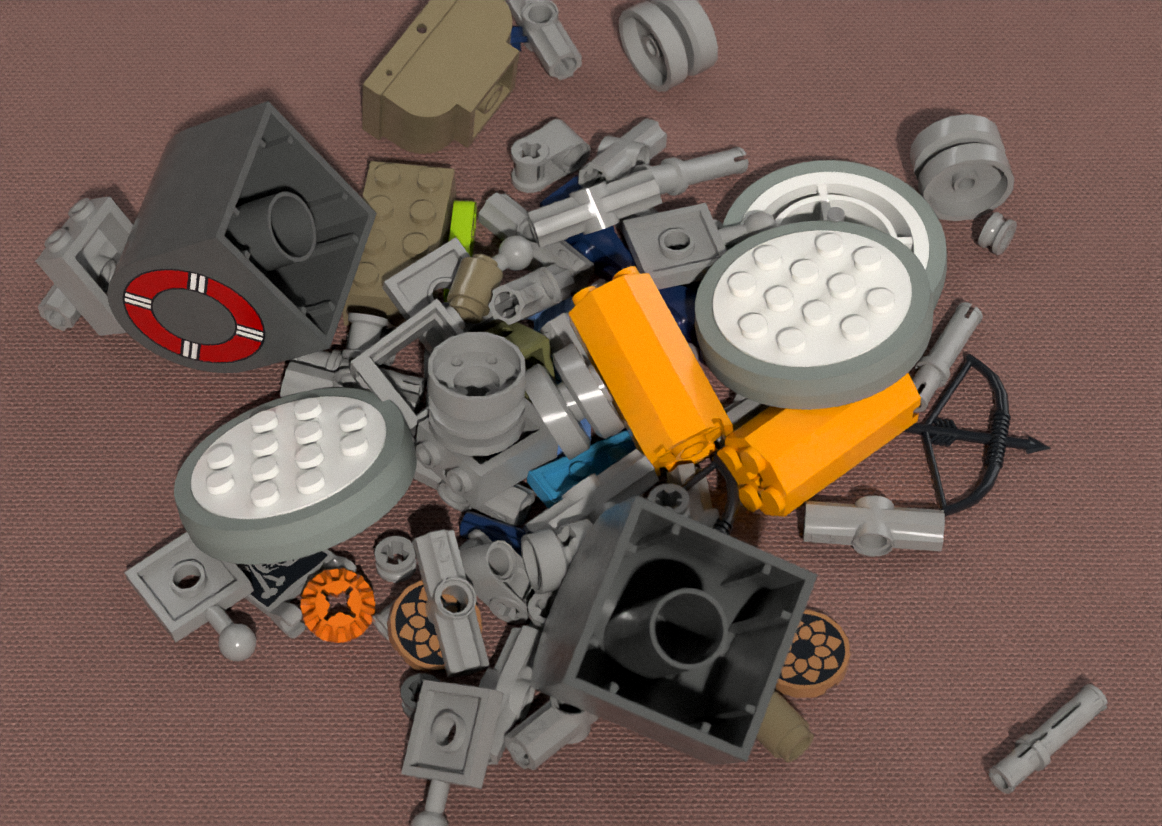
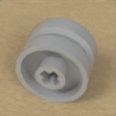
M650 0V2H639L624 10L619 17V34L630 63L640 78L649 87L658 92L668 91L683 83L687 75H698L713 67L718 59V45L715 32L707 14L697 0Z
M971 114L949 116L929 125L918 134L911 144L910 161L918 180L920 195L928 202L939 219L950 221L975 219L999 207L1013 191L1015 178L996 124L983 116Z
M574 342L553 354V364L563 380L560 384H557L547 368L540 364H536L525 371V391L569 460L590 449V439L580 422L581 420L586 418L595 433L604 439L625 427L611 403L614 399L594 366L587 364Z

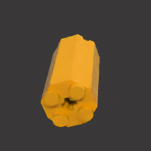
M630 266L620 270L613 276L612 281L598 288L589 286L577 292L572 297L575 307L568 313L571 327L591 364L613 397L612 403L635 446L653 465L656 476H661L660 467H666L667 471L671 472L678 465L690 463L695 465L713 455L718 450L714 442L721 435L725 441V437L733 433V424L650 274H640L635 266Z
M907 373L896 383L873 396L838 407L800 410L770 406L725 437V446L717 452V455L722 459L737 481L739 499L746 509L751 512L760 509L765 515L785 517L916 423L919 413H913V411L920 406L921 397L909 373Z

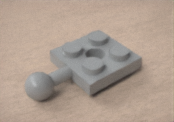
M702 203L623 220V235L639 273H649L657 289L660 290L701 281L711 266L727 252L726 245L740 243L753 235L777 227V223L770 214L755 212L747 217L743 225L717 229L707 204ZM680 244L684 249L673 250L668 248V246Z
M510 236L503 240L498 254L493 256L492 259L497 262V267L502 272L507 268L515 271L522 270L533 259V247L522 236ZM455 237L385 280L382 288L407 321L434 301L433 292L439 288L450 290L461 260L470 257V255ZM491 311L487 316H483L478 324L464 322L466 327L463 331L475 332L493 321L494 318ZM434 326L418 337L430 354H432L437 345L444 341Z
M187 532L124 572L129 584L175 643L209 622L220 635L218 645L224 657L238 662L248 659L254 653L256 648L254 632L246 625L234 624L225 612L226 609L254 592L250 580L236 563L221 561L202 552L195 546ZM195 575L200 577L198 583L193 587L186 589L178 587L179 582L186 576Z
M423 680L401 774L429 780L431 783L425 811L417 814L410 826H449L446 818L443 816L450 784L482 789L504 693L489 688ZM456 725L455 736L451 743H449V732Z

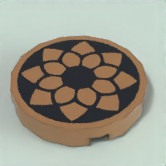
M420 580L405 588L392 604L387 621L389 641L394 650H397L399 655L404 658L403 661L412 668L427 673L446 672L435 627L426 615L425 605L427 596L423 581ZM449 594L441 595V603L447 611L452 613H459L461 611L460 603L454 596ZM475 605V612L482 633L481 614L478 606Z
M804 610L775 690L795 698H812L825 694L826 690L835 684L837 686L844 679L850 662L849 639L841 626L827 615Z

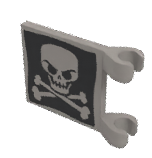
M328 549L306 557L278 563L259 565L237 564L250 580L254 592L244 598L270 617L291 639L298 637L306 627L300 621L303 617L301 610L289 602L305 589L307 583L323 570L345 568L354 573L357 571L352 561L345 557L337 556Z

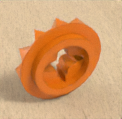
M345 568L323 570L307 583L303 591L300 604L303 621L315 636L331 643L352 641L361 636L372 622V616L375 614L374 592L362 575ZM349 589L351 592L348 595L349 598L346 606L355 617L353 618L349 614L345 615L342 612H338L326 621L325 618L328 615L327 611L329 610L330 603L322 593L325 592L328 596L331 594L337 598L342 593L345 594Z

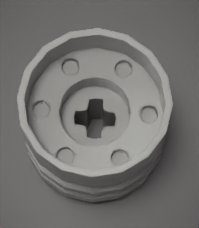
M465 332L447 338L434 348L428 359L429 430L435 440L449 451L466 456H488L504 451L518 441L525 428V358L519 348L506 338L487 332Z

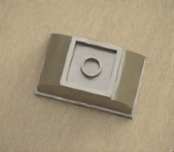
M430 0L363 83L362 129L378 140L383 136L412 153L428 154L437 152L448 146L453 140L468 148L515 88L520 51L510 45L513 20L506 1ZM419 28H425L427 31L425 33H419L417 30Z

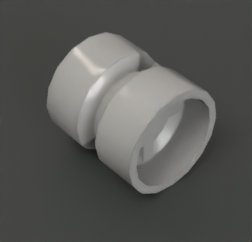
M588 519L561 525L558 534H555L551 529H545L523 535L521 539V552L528 580L537 594L559 590L578 549L593 526Z

